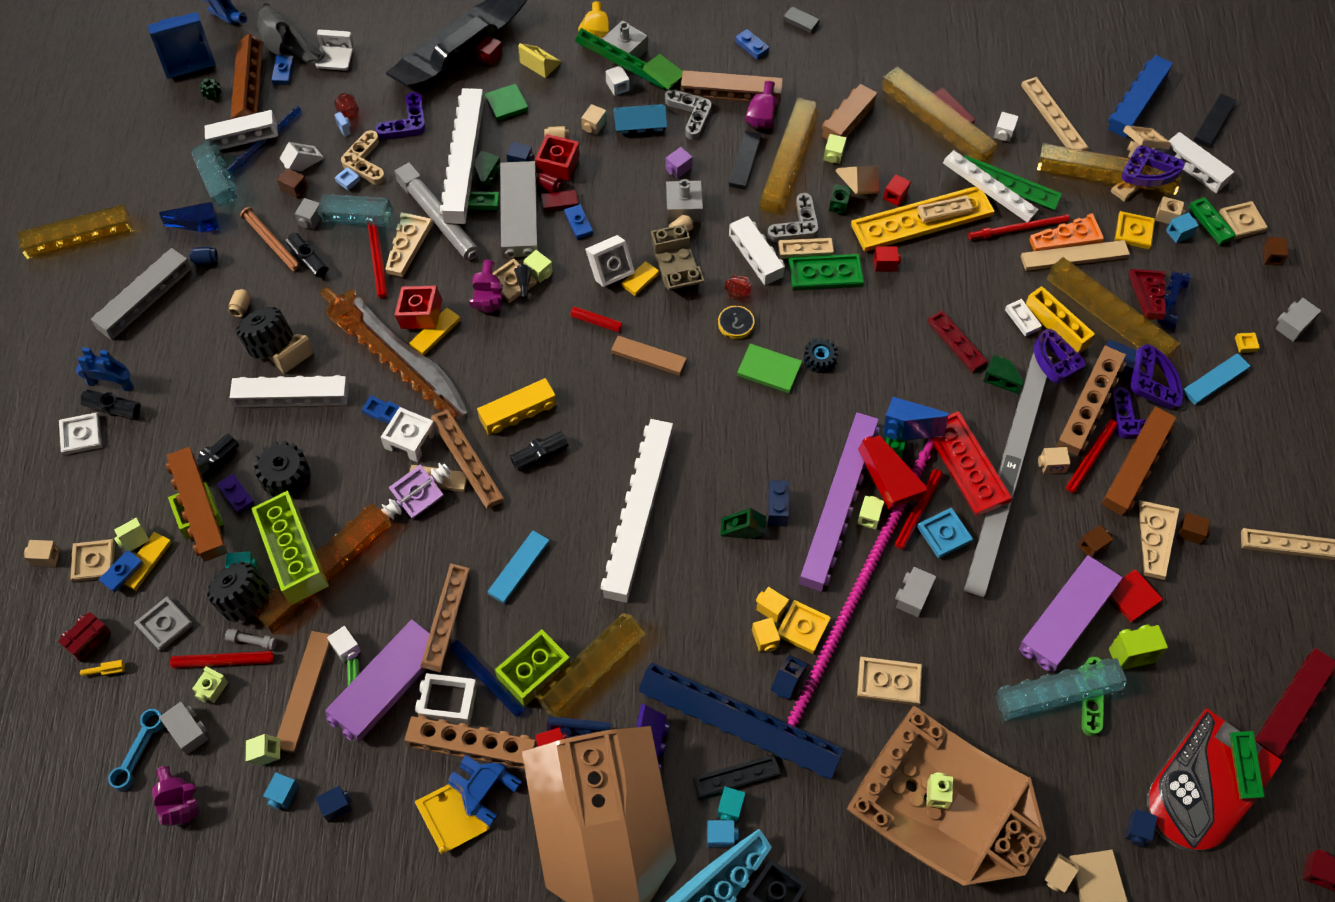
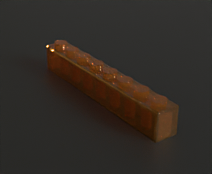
M373 503L368 507H364L354 520H350L344 529L334 534L325 546L320 547L316 551L328 583L391 526L389 517ZM280 586L276 587L270 592L267 601L263 603L264 606L256 611L254 617L273 634L318 592L291 605L282 593Z

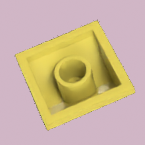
M521 43L518 46L520 63L544 78L562 62L537 46Z

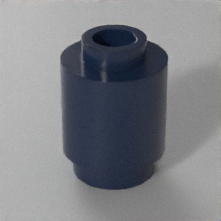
M211 246L194 247L189 253L190 261L194 265H210L218 262L217 249Z

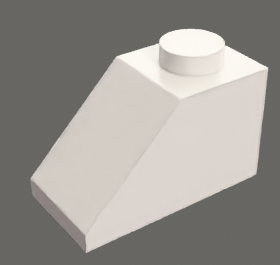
M289 142L280 160L284 163L285 168L293 171H303L322 160L324 156L315 146Z

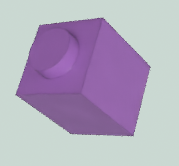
M682 147L666 157L665 169L676 178H679L692 168V156Z

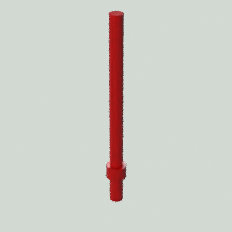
M1062 215L992 229L989 227L983 228L981 231L968 233L969 240L977 238L987 239L993 235L1069 222L1070 217L1069 215Z

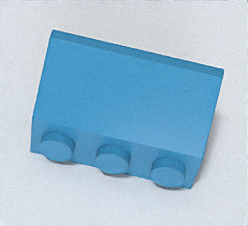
M663 104L613 108L615 130L619 131L620 134L630 133L629 130L636 129V132H646L647 128H653V131H662L663 127H667L666 106Z

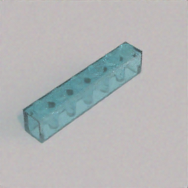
M1117 658L1112 660L1104 659L1097 664H1085L1075 670L1066 669L1056 675H1043L1037 680H1024L1018 685H1005L997 690L996 701L1003 719L1006 721L1123 690L1127 679Z

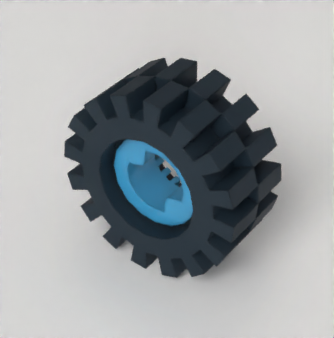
M820 337L819 341L817 338H814L813 342L810 340L804 351L806 367L810 366L809 370L811 371L816 369L815 373H818L819 370H821V373H825V369L827 372L831 371V368L835 367L837 361V346H834L833 341L829 343L827 338L823 341V337ZM821 352L824 354V357L821 358L817 355Z

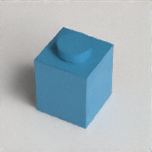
M1189 213L1172 219L1166 231L1175 243L1194 236L1199 225Z
M275 772L263 797L267 800L268 806L277 810L280 807L287 810L299 785L294 779Z
M713 820L707 822V848H732L734 841H738V827H734V820Z

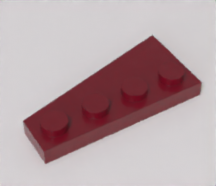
M1130 269L1128 275L1145 319L1163 320L1166 314V303L1164 300L1165 271Z

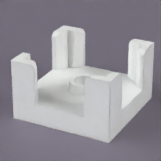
M399 407L381 436L383 446L389 451H393L392 445L405 450L408 453L409 459L418 462L422 456L420 447L428 434L432 439L436 433L434 422Z

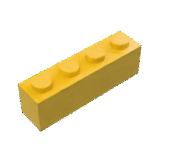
M1041 286L1028 296L1027 307L1047 329L1056 331L1078 354L1090 346L1095 333L1045 288Z
M546 378L477 408L478 416L488 435L499 433L510 425L514 426L526 418L534 417L539 412L550 410L557 405L556 395Z

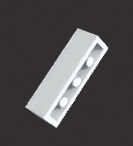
M272 110L205 126V140L211 152L278 136L277 122Z
M1180 132L1169 140L1171 142L1170 148L1163 149V153L1183 160L1185 163L1183 170L1215 193L1229 183L1234 173L1232 169Z
M748 216L731 223L729 226V236L762 283L767 285L782 278L785 265L776 256L774 248L768 245L765 236L758 231L756 223L752 222Z

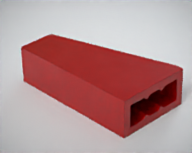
M880 435L876 437L868 436L862 440L858 450L888 510L924 496L928 490L927 487Z

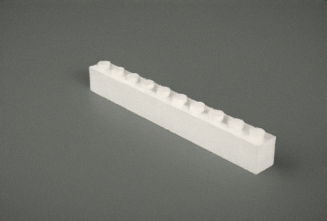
M462 88V94L458 96L459 107L456 108V116L458 118L454 120V128L456 130L452 132V140L454 142L450 144V152L452 154L448 156V164L450 166L446 168L445 192H442L443 205H440V216H443L444 223L465 224L484 105L483 89Z
M650 419L649 426H645L643 434L645 441L640 443L639 453L641 455L640 458H636L634 469L637 470L630 479V486L632 488L630 492L627 491L625 503H627L626 509L622 508L620 520H622L621 526L618 525L615 537H618L617 542L613 543L611 547L612 560H608L606 565L607 578H603L601 583L604 598L628 602L672 438L673 423Z

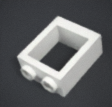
M426 673L425 680H422L420 684L422 695L421 699L416 702L415 711L418 712V715L429 717L430 720L438 721L439 719H444L451 724L459 725V723H465L470 725L478 687L476 680ZM437 684L465 688L461 712L455 713L427 709L431 685Z

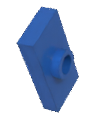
M276 56L272 75L273 84L289 85L294 63L293 56Z
M581 205L564 209V214L576 239L593 234V230Z
M127 550L98 580L115 593L144 563Z

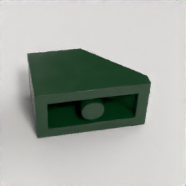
M993 355L983 382L1019 395L1023 380L1012 361L1002 356Z
M752 508L721 518L720 536L752 539L765 534L766 516Z

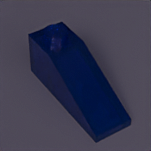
M213 202L159 212L164 226L196 232L219 229L217 212Z

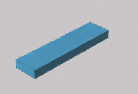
M1237 353L1184 388L1183 394L1196 405L1247 371L1250 365Z
M532 530L487 591L488 595L505 604L547 547L549 539Z

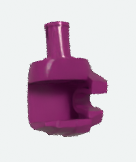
M765 81L763 94H756L748 107L745 122L752 126L753 129L774 128L773 116L774 111L778 108L779 99L773 96L775 83L772 81Z
M484 260L482 272L473 275L472 286L474 288L473 299H469L471 308L486 313H493L501 309L502 305L501 291L503 284L497 276L493 275L495 263L492 260Z
M169 766L159 767L156 770L159 782L152 788V797L160 824L163 826H175L189 823L191 819L199 814L197 800H193V794L197 790L196 785L193 783L187 784L179 777H172Z

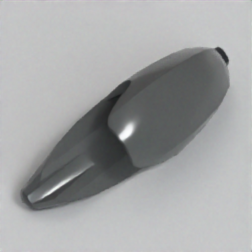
M263 4L257 15V30L264 45L271 52L281 55L280 48L289 50L305 61H319L324 58L325 54L285 20L270 4ZM281 26H284L286 30L283 36L280 34Z

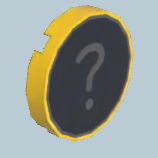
M730 306L725 308L718 318L719 330L723 335H727L731 339H743L754 328V316L745 307Z

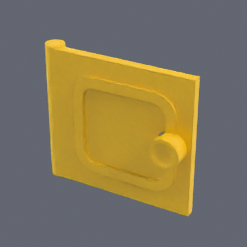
M449 785L415 801L441 854L491 829L477 817L466 815L462 795Z

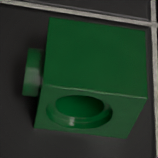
M834 184L829 205L830 212L846 215L851 192L850 187Z

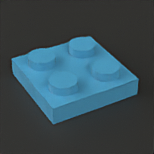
M952 507L918 523L917 526L938 559L971 543L973 540Z

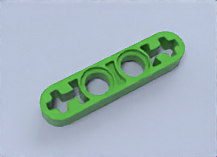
M1097 657L1089 658L1083 667L1082 730L1088 736L1098 735L1103 728L1105 667L1103 661ZM1092 663H1094L1095 667L1098 668L1095 671V676H1091L1093 674V667L1089 666H1091ZM1095 682L1098 685L1099 690H1090L1088 687V683ZM1089 701L1095 702L1098 705V710H1090L1087 703ZM1095 716V718L1093 719V725L1097 727L1094 730H1091V726H1089L1088 724L1091 722L1092 717Z

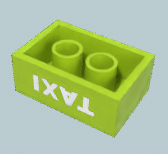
M541 629L499 665L495 672L497 679L525 707L571 666L570 657Z

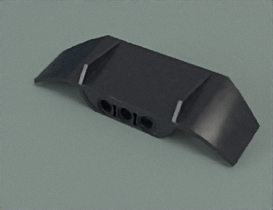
M527 0L483 1L401 58L394 67L386 71V75L406 87L415 86L434 79L475 49L487 36H494L499 30L504 28L521 10Z

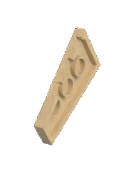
M401 212L400 224L397 225L396 229L397 235L393 240V249L390 251L385 270L387 274L403 277L434 223L430 218Z
M1139 500L1144 576L1165 580L1179 508Z

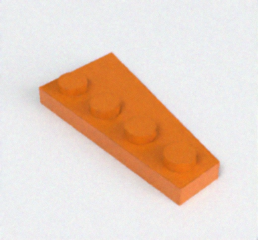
M1091 213L1084 219L1078 218L1070 224L1058 225L1056 229H1047L1030 236L1029 241L1034 251L1103 243L1104 237L1093 213Z

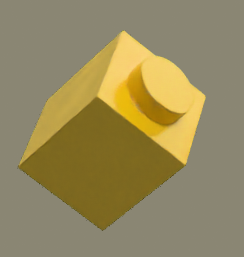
M768 587L765 592L761 591L758 595L756 610L768 618H773V621L777 623L787 609L789 599Z
M773 618L753 623L752 633L759 653L776 650L779 647L780 637Z

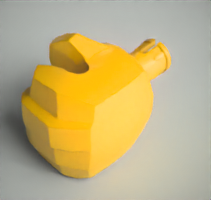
M596 1L592 3V11L585 15L578 27V31L582 28L601 39L609 33V16L602 11L601 2Z

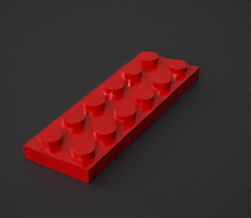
M957 411L949 415L945 435L930 438L974 515L978 517L1012 502L1011 495L960 412Z

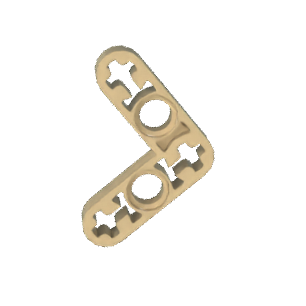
M366 131L341 157L343 168L348 167L362 179L374 185H380L385 181L383 170L365 160L379 143L378 135L375 131ZM358 148L365 149L363 152H356ZM360 167H367V170L359 171Z

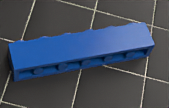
M1154 55L1151 61H1147L1144 66L1145 70H1141L1137 77L1138 81L1132 83L1131 91H1127L1123 97V103L1119 102L1115 110L1116 113L1111 114L1108 120L1110 122L1108 130L1127 138L1128 135L1123 132L1125 126H1135L1168 76L1173 65L1172 62L1157 55Z

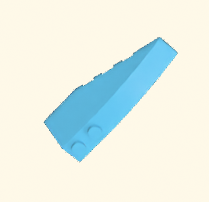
M760 829L756 830L705 867L666 902H735L737 900L736 896L742 888H745L753 871L758 869L771 850V845Z

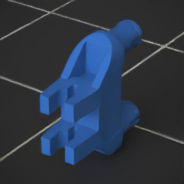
M202 0L210 4L207 8L210 14L218 16L226 23L237 24L238 22L246 23L247 16H244L246 14L238 12L231 0Z
M82 348L81 351L84 357H78L79 364L76 368V373L80 378H84L87 385L93 386L98 380H105L120 384L123 391L125 389L130 391L134 387L133 382L130 380L131 374L128 368L114 359L108 351L100 350L99 354L101 356H95L90 348Z
M466 755L461 761L460 768L471 775V778L467 781L453 772L448 778L447 784L462 795L466 815L469 817L475 816L490 827L492 822L495 821L497 814H494L482 805L484 798L496 782H501L515 792L522 783V780L509 773L506 765L502 763L479 764Z

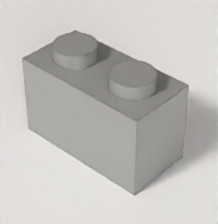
M1304 298L1298 303L1294 301L1288 308L1289 312H1283L1277 319L1279 324L1275 329L1294 342L1314 322L1321 310Z
M913 567L911 573L907 572L902 582L906 584L904 589L899 588L895 600H898L896 608L919 617L936 576Z
M179 702L159 718L179 747L188 755L209 740L204 734L208 730L201 721L197 723L193 717L196 714L190 705L185 707L182 702Z

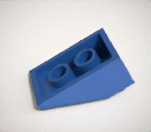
M892 397L885 417L883 435L890 439L901 441L944 436L949 413Z

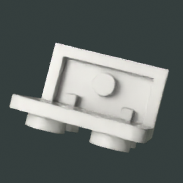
M318 30L319 50L325 56L323 59L316 61V68L348 70L354 49L351 32Z

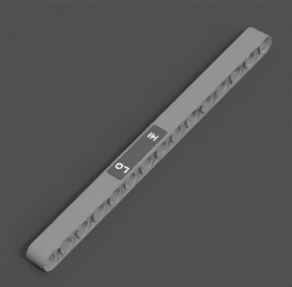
M1034 352L998 471V476L1012 498L1047 378L1038 365ZM1011 502L986 513L964 592L984 598Z

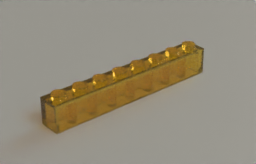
M896 67L883 77L882 89L886 93L890 94L897 102L904 105L910 112H913L923 122L931 126L933 130L945 137L947 141L954 144L960 151L982 162H985L994 155L997 145L995 141L899 67Z
M797 98L762 193L759 210L780 215L781 209H785L787 204L786 195L790 196L792 189L790 184L795 182V170H799L801 164L799 159L804 156L806 148L804 145H808L810 138L808 133L813 131V119L816 120L818 116L817 102Z
M1042 144L1037 170L1170 194H1176L1181 183L1180 175L1171 183L1161 186L1146 187L1133 185L1125 182L1121 177L1129 158L1049 144ZM1148 165L1141 172L1142 175L1167 173Z
M1062 257L1051 267L1047 278L1048 281L1136 347L1140 348L1145 344H1149L1160 350L1168 359L1174 355L1180 344L1177 340L1148 319H1145L1143 315L1066 258Z

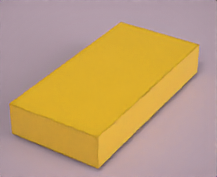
M645 261L635 270L634 274L622 282V287L636 296L659 275V270Z

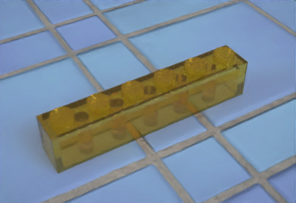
M125 204L22 230L17 232L20 249L26 259L131 232L133 227L130 214Z
M622 613L534 696L548 715L552 717L564 715L567 712V708L573 702H577L588 688L593 687L597 683L599 677L608 673L617 660L624 658L627 651L641 641L645 632L632 615Z

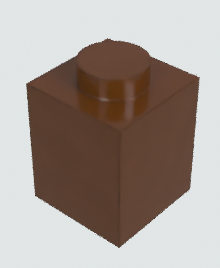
M289 168L281 173L277 179L280 190L296 199L308 188L305 177Z
M1268 237L1262 247L1264 265L1282 266L1289 256L1286 238Z
M1186 512L1180 521L1177 538L1200 545L1204 539L1209 538L1211 532L1209 527L1210 519Z
M1099 525L1083 535L1078 546L1086 555L1094 558L1110 546L1113 538L1108 530Z

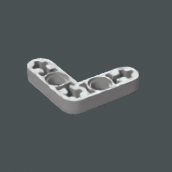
M668 90L665 93V103L668 106L692 112L685 129L686 137L691 140L699 138L711 112V101L707 98L678 90ZM690 100L692 103L685 104L684 101ZM701 117L703 120L696 121L694 118Z
M800 193L796 198L799 222L769 226L767 237L770 241L779 242V240L811 239L816 237L818 223L812 197L809 194ZM804 213H809L811 217L805 218L802 215ZM795 229L797 230V233L791 234L788 232V230Z

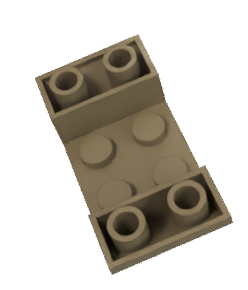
M685 224L651 231L655 258L664 286L668 290L704 283L700 266L696 267L690 249V236Z

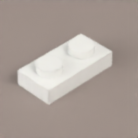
M1022 299L1006 306L1005 311L1025 337L1041 330L1042 325Z

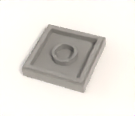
M168 596L134 622L160 652L193 626L192 622Z

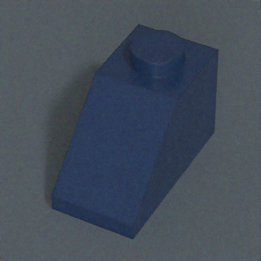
M789 655L779 668L770 690L781 698L790 699L808 664Z

